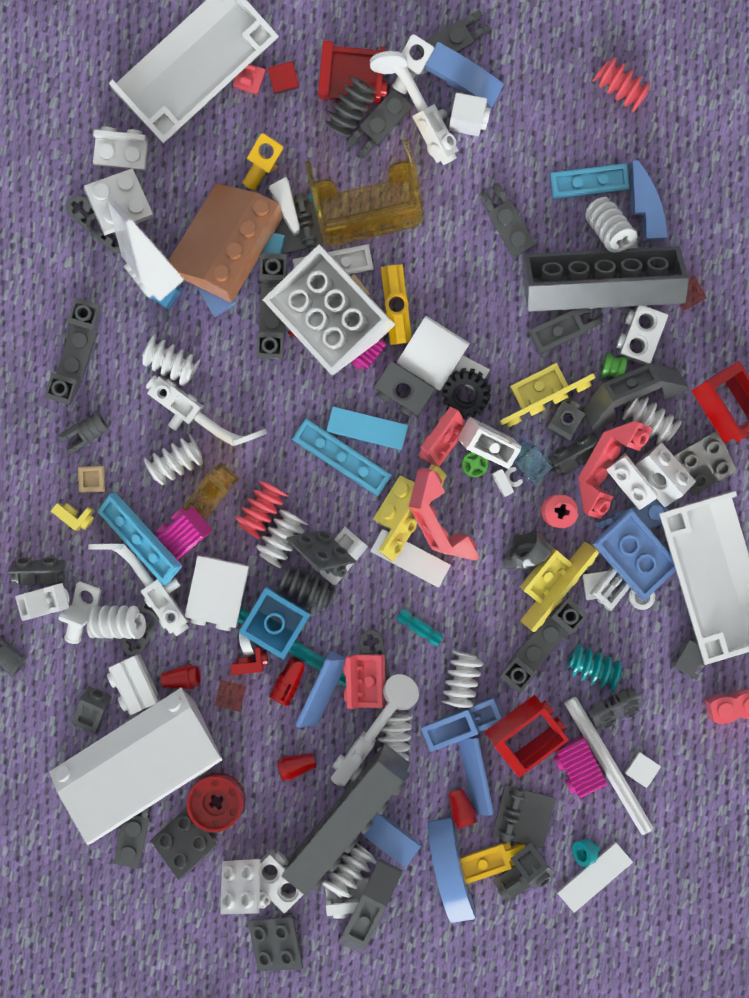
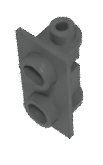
M593 433L579 436L573 444L567 447L561 446L555 449L552 455L547 457L554 465L553 469L557 476L561 474L565 476L579 468L576 461L579 457L583 464L587 463L599 441Z
M26 557L19 558L12 562L8 574H11L12 583L17 585L36 584V576H40L41 584H59L60 581H65V572L61 571L65 560H57L55 557H46L42 560H31Z
M513 866L512 869L507 870L492 880L506 902L531 887L516 866Z

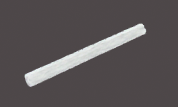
M576 697L568 699L565 702L567 710L642 835L647 834L653 830L651 822Z

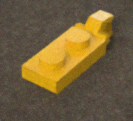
M501 842L460 856L466 884L512 869V866L515 864L510 858L521 851L525 844L519 843L511 846L510 842Z

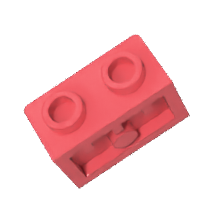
M450 407L439 419L434 430L425 438L423 445L420 447L422 449L418 454L420 459L437 467H440L458 442V436L465 425V421L457 409Z

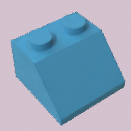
M267 586L238 633L284 660L312 612Z

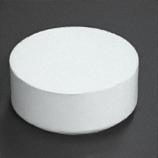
M630 589L628 599L634 608L645 610L653 605L655 593L653 592L643 601Z
M239 633L240 646L244 655L255 654L256 643Z

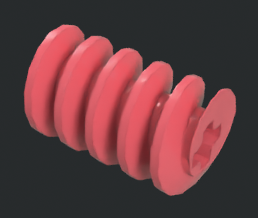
M615 56L604 64L592 82L601 78L599 87L603 88L609 85L607 94L610 95L617 91L615 100L619 101L625 97L623 106L628 107L633 103L632 113H634L648 95L650 83L647 82L641 86L642 76H638L633 80L634 70L632 69L624 73L625 63L616 67L617 57Z
M264 481L258 482L263 489L262 491L253 490L257 499H247L251 508H241L245 517L238 515L235 517L242 529L258 539H261V536L257 530H267L263 521L268 523L273 521L268 513H278L274 504L282 506L284 502L280 496L289 497L274 485Z
M552 495L543 501L540 514L546 524L556 528H566L576 522L578 508L576 502L567 495ZM555 507H560L561 510H564L563 515H558V513L554 512Z

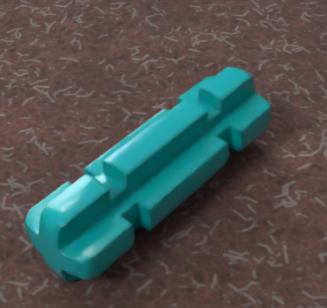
M404 608L396 617L397 621L403 625L407 624V628L422 638H427L428 642L434 646H438L444 637L442 633L436 629L432 630L430 625L417 616L413 617L412 613Z

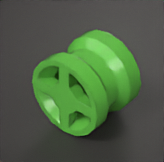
M606 352L600 377L616 378L623 375L626 370L627 357L621 356L617 358L612 353Z
M474 452L466 454L461 463L463 472L470 477L483 475L488 468L487 458Z

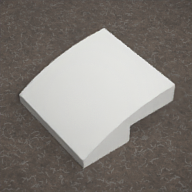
M425 316L398 359L397 364L440 391L470 343L428 316Z

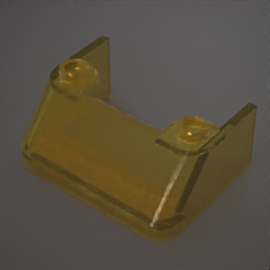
M408 138L403 139L406 160L391 165L387 171L388 181L338 193L337 186L332 180L322 179L315 181L310 161L305 162L320 232L325 244L330 246L341 245L415 228L421 224L424 217L416 164Z

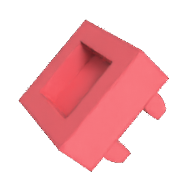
M249 64L236 76L233 87L258 96L266 69Z

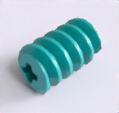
M580 643L573 648L565 666V671L569 667L572 668V676H575L579 671L582 672L581 680L583 681L590 675L592 685L598 679L601 680V689L610 684V693H613L617 688L623 673L621 661L616 660L612 664V658L609 656L602 660V653L597 652L593 655L591 648H587L583 652V645Z

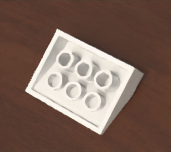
M110 197L107 200L121 256L127 262L123 267L149 298L154 295L161 301L184 279Z
M320 245L305 257L263 299L332 376L376 344L396 325Z

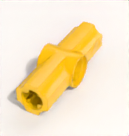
M403 264L380 267L386 315L396 324L388 331L390 345L409 343L412 333ZM394 298H399L404 303V308L399 312H394L389 307V302Z

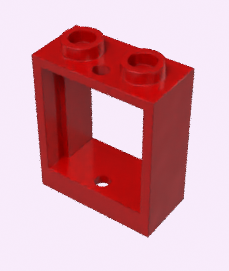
M737 361L691 390L724 444L733 439L739 442L749 436V375L741 362ZM724 382L748 418L741 425L737 424L715 389Z
M535 694L485 731L493 746L519 778L569 741L563 733L567 728L558 716L554 719L551 717L555 713L546 700L540 702ZM542 714L551 727L514 754L505 741Z

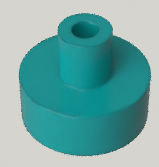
M586 838L573 844V857L580 866L587 867L597 861L600 851L598 844Z

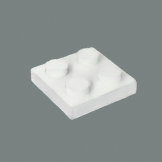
M133 168L84 185V190L104 236L115 232L107 203L110 197L134 224L153 218V213Z

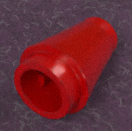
M188 664L161 673L162 687L193 690L201 684L199 667Z
M312 753L282 756L281 760L276 761L282 781L287 779L291 781L316 768Z
M463 788L448 793L453 824L456 823L457 828L460 829L477 823L476 816L478 814L464 793Z

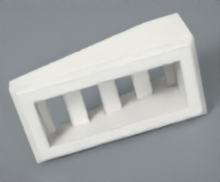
M285 177L269 186V194L274 201L280 204L283 219L292 235L296 237L299 235L300 226L289 180Z

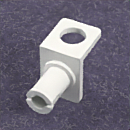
M415 34L411 35L402 51L407 58V68L413 80L416 74H425L427 72L424 70V66L434 51V46ZM415 44L421 45L424 49V56L420 60H414L410 55V49ZM397 77L392 87L406 94V87L401 79Z
M81 581L76 584L72 605L59 615L60 621L68 623L64 637L68 643L78 644L81 642L83 627L89 620L90 611L93 606L99 605L100 588ZM82 591H89L92 594V603H86L82 600Z

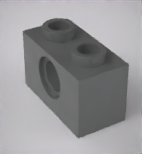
M392 361L374 387L378 391L377 397L388 404L393 400L400 405L398 410L410 418L413 414L418 417L435 390ZM405 384L410 388L411 393L407 398L397 396L395 389L398 385Z

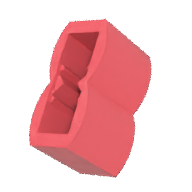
M749 689L737 690L731 695L715 694L706 698L705 705L708 718L720 724L733 722L739 717L749 719Z

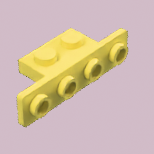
M555 363L510 386L521 410L498 422L500 426L507 424L509 428L522 421L521 415L530 412L531 416L545 410L543 404L553 400L554 404H557L568 398L567 392L575 388L577 392H580L592 386L590 381L596 377L593 373L568 386L558 364Z
M431 464L429 469L436 471L440 475L442 486L447 475L440 467ZM399 476L373 518L378 524L390 529L389 534L379 548V552L392 562L402 552L406 541L411 533L415 531L418 524L409 508L415 482Z
M584 542L571 559L568 560L553 548L550 557L544 563L537 565L520 585V588L536 601L520 622L533 632L542 626L553 609L561 603L562 598L578 582L584 571L593 564L599 551L587 542Z

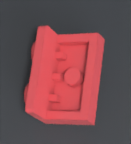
M354 654L346 656L343 672L346 676L344 699L347 702V709L358 707L384 708L386 706V699L383 694V686L386 682L385 654Z

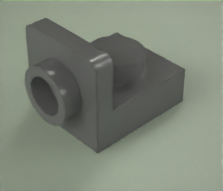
M89 686L79 701L72 724L96 733L112 696L100 689Z
M532 843L510 858L527 883L534 889L547 885L551 881V876L555 874Z

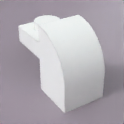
M63 583L15 596L22 621L69 609V594L63 587Z

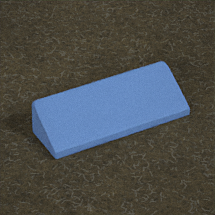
M333 651L329 652L296 722L297 727L315 726L319 723L343 672V665L346 661L345 657Z
M475 735L459 741L472 806L477 814L490 816L493 815L494 811L478 736Z

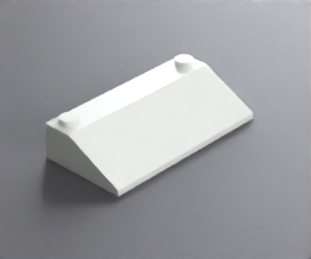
M206 0L117 83L111 80L109 85L164 144L279 36L247 0Z
M736 491L724 492L659 514L704 665L749 652V553L732 500L733 497L737 496Z
M180 688L49 771L59 797L85 843L90 845L222 761V758L196 702Z

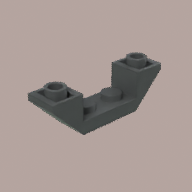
M260 254L259 279L261 281L256 352V358L283 360L286 325L263 299L287 276V254Z
M75 297L67 321L71 324L57 372L51 373L45 398L71 405L82 384L98 333L101 305Z
M649 363L602 383L582 411L585 413V417L592 430H596L617 421L615 407L657 389L666 400L689 390L678 369Z
M568 597L549 614L544 624L533 632L517 650L500 674V677L520 694L535 677L537 668L568 633L572 635L588 614Z
M379 858L350 920L347 921L338 939V943L360 954L364 951L391 899L402 874V869Z

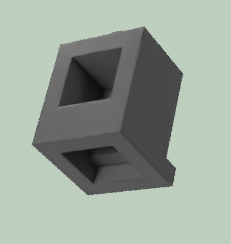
M571 399L568 402L561 401L545 428L564 440L570 441L585 415L581 411L583 406ZM568 413L572 416L570 423L564 422V414Z
M696 637L692 641L685 638L670 665L697 680L699 675L695 672L704 666V662Z

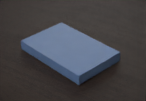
M628 508L591 543L643 601L676 571L671 553L632 508Z

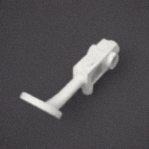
M386 51L374 55L370 59V68L374 72L381 74L396 73L406 87L419 112L412 117L427 144L428 153L434 157L436 163L441 161L443 165L456 159L455 153L459 151L456 146V139L449 133L443 121L447 118V112L444 109L438 111L435 104L427 107L407 68L406 56L396 51Z
M154 375L146 385V388L149 390L147 394L175 414L168 424L173 430H177L183 420L188 424L193 423L195 420L216 437L232 446L268 434L266 429L246 436L237 435L225 430L200 412L204 406L197 402V398L191 394L188 395L178 388L174 381L166 379L164 376L157 377Z
M88 544V550H113L131 565L145 586L141 590L145 597L144 601L149 607H152L160 619L159 623L170 634L174 633L175 636H178L189 628L186 624L189 620L170 594L181 586L176 577L166 585H163L158 579L154 581L138 557L126 544ZM171 613L175 615L174 621L170 619Z
M396 674L385 682L383 694L388 702L369 730L361 733L345 756L341 754L332 765L335 769L331 776L333 783L342 787L346 785L349 779L354 781L362 770L359 767L374 746L375 738L396 709L407 710L416 704L419 698V689L410 677Z

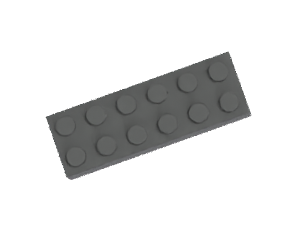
M680 246L631 248L621 252L593 250L523 254V285L528 311L541 312L547 310L619 308L623 306L686 303L689 276Z
M385 743L291 855L281 877L305 896L312 889L317 891L324 882V876L328 870L333 872L339 865L340 857L344 851L348 854L357 843L356 838L359 834L362 833L364 835L372 826V819L375 815H381L390 804L388 801L392 795L397 796L406 785L405 781L409 776L407 770L410 763Z

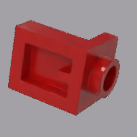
M256 645V661H252V656L236 658L237 663L230 665L231 675L263 672L264 666L268 665L267 650H262L260 645Z

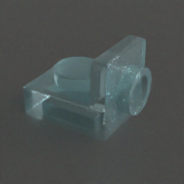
M524 440L519 443L522 447L513 463L535 485L553 467L533 444Z

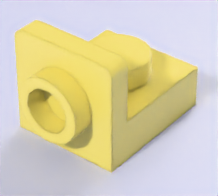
M57 503L51 512L73 530L79 531L81 528L86 530L94 520V517L91 515L95 510L87 507L81 516L78 517L76 515L79 511L69 503L65 505Z

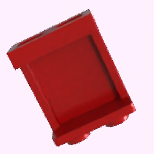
M323 41L318 87L319 99L341 101L338 94H348L344 85L353 87L354 84L350 80V76H354L369 84L377 92L376 94L373 93L375 96L374 102L367 103L380 104L381 97H386L388 81H383V74L374 72L370 68V59L378 53L385 52V47L380 46V50L334 46L333 41Z

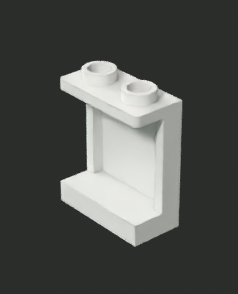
M198 555L185 617L191 618L190 623L205 626L206 622L216 624L215 628L225 631H231V627L236 628L238 626V618L250 565Z

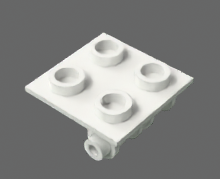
M261 859L222 862L220 914L259 913V908H266L270 904V896L265 892H260Z

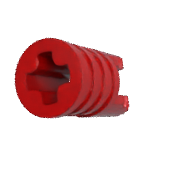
M295 656L289 659L283 672L279 673L278 679H276L275 685L269 694L272 700L282 705L290 706L291 700H293L294 694L301 684L299 681L305 669V665L300 659Z

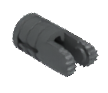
M96 411L93 415L83 419L80 423H76L57 437L63 442L75 434H79L81 438L71 443L67 448V451L72 454L98 436L103 435L104 432H108L109 427L101 414Z
M0 637V668L2 667L5 672H8L13 677L26 663L27 659L22 657L19 652H16L14 648H11Z

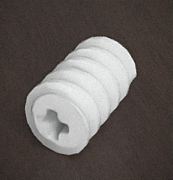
M601 197L588 206L585 218L608 251L621 252L633 245L637 238V232L632 228V225L614 202H610L608 197Z
M154 334L142 354L143 365L147 367L152 363V370L155 372L161 368V375L164 377L171 372L170 379L176 381L180 377L179 384L185 386L195 374L200 359L194 364L192 363L193 354H190L186 359L183 358L184 349L175 354L174 344L166 349V340L163 339L157 344V335Z
M647 396L630 401L624 410L622 419L625 421L632 417V422L638 421L653 428L649 434V439L657 435V445L663 441L668 442L682 423L680 420L673 423L674 415L672 414L664 418L665 409L661 408L656 411V402L647 405L649 400Z
M190 434L189 443L183 438L180 439V448L172 443L171 453L162 448L163 457L160 458L156 453H153L154 462L151 463L146 457L143 459L154 480L158 481L161 485L167 483L166 476L170 480H174L176 478L175 471L181 476L184 475V466L190 471L193 470V461L199 466L203 464L201 451Z
M280 509L279 513L283 519L274 518L273 521L277 528L268 527V531L272 536H262L266 545L257 544L256 546L260 551L259 555L278 568L282 567L278 559L286 560L288 558L284 550H293V547L286 538L296 536L295 533L303 534L305 531L300 524L309 525L291 512Z
M95 605L92 607L89 620L87 621V633L90 638L139 639L146 630L145 617L143 614H140L138 607L134 605L129 608L125 605L120 608L116 605L111 608L107 605H104L102 608Z
M453 650L452 653L459 658L457 660H450V663L456 669L448 670L447 673L453 676L454 679L445 680V683L451 687V690H443V694L448 696L449 700H442L441 702L461 708L473 707L474 703L468 698L475 697L476 692L470 688L477 687L479 683L472 677L481 676V672L475 669V667L483 666V662L476 655Z
M395 711L388 720L387 725L381 730L386 736L378 738V741L386 743L408 761L409 756L403 752L410 750V745L405 743V741L410 740L411 735L404 731L412 729V725L406 721L413 719V714Z
M358 843L355 844L356 848L353 847L349 852L350 856L342 854L340 859L343 865L339 864L336 867L337 873L330 871L327 873L331 882L324 880L322 883L324 887L341 900L342 896L352 897L348 888L357 890L358 887L354 882L355 879L364 880L360 873L361 870L365 872L371 871L367 862L377 863L372 854Z

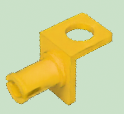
M264 133L260 134L247 157L253 165L242 181V184L256 191L265 173L277 170L278 166L275 162L284 148L283 145ZM264 143L270 144L274 150L273 156L269 159L262 156L259 151L260 146Z

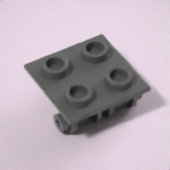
M304 193L297 194L293 198L300 226L299 235L296 237L292 235L284 219L281 220L274 232L286 236L282 254L323 245L314 200L309 201L308 195L305 196Z
M716 430L708 432L705 437L694 440V443L687 444V447L679 452L675 451L673 454L696 481L689 489L692 496L737 471L726 445Z
M322 530L286 538L318 571L329 569L334 576L343 577L347 573L346 566L356 563V560L348 551L341 547L326 531Z
M627 688L617 693L620 702L617 701L615 695H612L615 703L613 706H611L607 698L605 702L608 708H606L603 701L591 705V709L587 710L591 720L593 719L595 729L599 727L607 729L616 724L615 720L622 716L630 718L640 712L639 708L642 707L641 693L637 694L634 688L631 690Z
M505 785L492 835L501 837V840L505 842L513 840L524 844L532 843L536 847L543 848L556 798Z
M186 807L150 841L177 879L180 880L217 846L216 842L218 839L213 833L209 834V832L198 828L190 819Z
M285 913L282 915V918L248 921L258 971L303 969L302 960L304 956L301 955L299 946L301 942L297 938L299 932H296V917H293L292 913Z

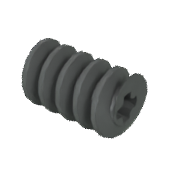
M350 76V80L354 84L353 87L344 85L348 94H338L342 103H332L337 111L335 113L331 111L326 112L331 119L330 121H325L326 124L345 137L351 136L352 131L350 128L358 126L356 119L361 120L364 117L362 111H367L370 108L367 102H374L375 96L373 93H377L369 84L354 76Z
M290 564L279 586L278 593L282 594L288 589V598L291 599L298 594L297 602L299 604L307 599V608L316 603L317 613L323 608L327 609L338 586L334 585L328 590L329 581L325 580L321 585H318L319 576H315L310 581L309 571L300 576L301 567L298 566L291 571Z

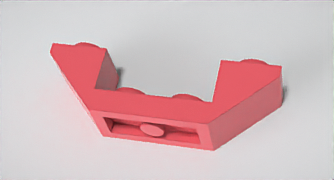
M633 421L603 432L578 477L585 514L602 519L603 515L609 510L610 503L614 497L599 487L608 475L606 470L619 456L623 444L640 451L642 446L647 443L653 428L638 421Z
M420 468L417 470L409 508L431 549L476 561L479 559V556L475 550L477 546L470 536L459 533L449 537L445 528L440 526L436 519L438 516L436 510L429 504L445 493L441 486L442 479L440 475L434 470Z

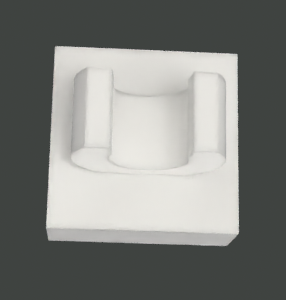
M516 467L507 469L505 473L503 469H500L491 474L503 497L514 492L512 487L520 486L523 483L522 479L512 482L509 478L510 474L517 470Z

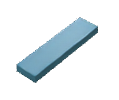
M305 418L292 438L294 442L376 496H379L392 476L307 418Z
M116 492L109 494L97 512L163 585L169 584L182 565Z

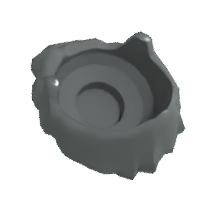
M534 530L525 535L515 533L513 534L514 544L505 555L502 564L503 568L506 570L527 569L544 563L550 557L553 547L546 536L540 531Z

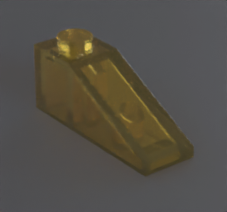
M220 462L206 475L182 508L186 511L193 506L202 518L207 521L240 478Z

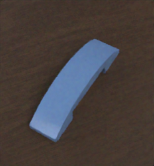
M448 817L428 821V835L434 871L448 918L451 923L476 919L471 892L467 890L457 844L459 840L455 823L453 824V818Z

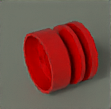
M212 773L204 776L192 787L187 797V811L190 819L198 828L207 832H220L230 828L241 816L245 807V793L242 785L234 777L226 773ZM214 794L217 797H223L224 800L221 802L222 807H220L218 804H212Z

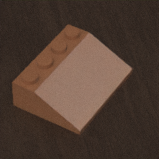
M216 183L168 262L185 281L232 303L283 219L280 204L257 192Z

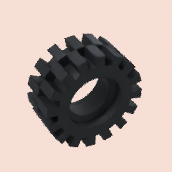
M462 368L460 372L456 370L452 376H449L442 391V397H444L443 404L448 405L447 410L450 407L457 409L463 419H467L469 415L473 418L477 413L481 414L491 395L490 385L488 386V379L482 378L483 373L479 371L477 374L475 369L471 368L470 371H466V368ZM464 384L472 386L476 391V398L471 402L460 400L457 396V388Z

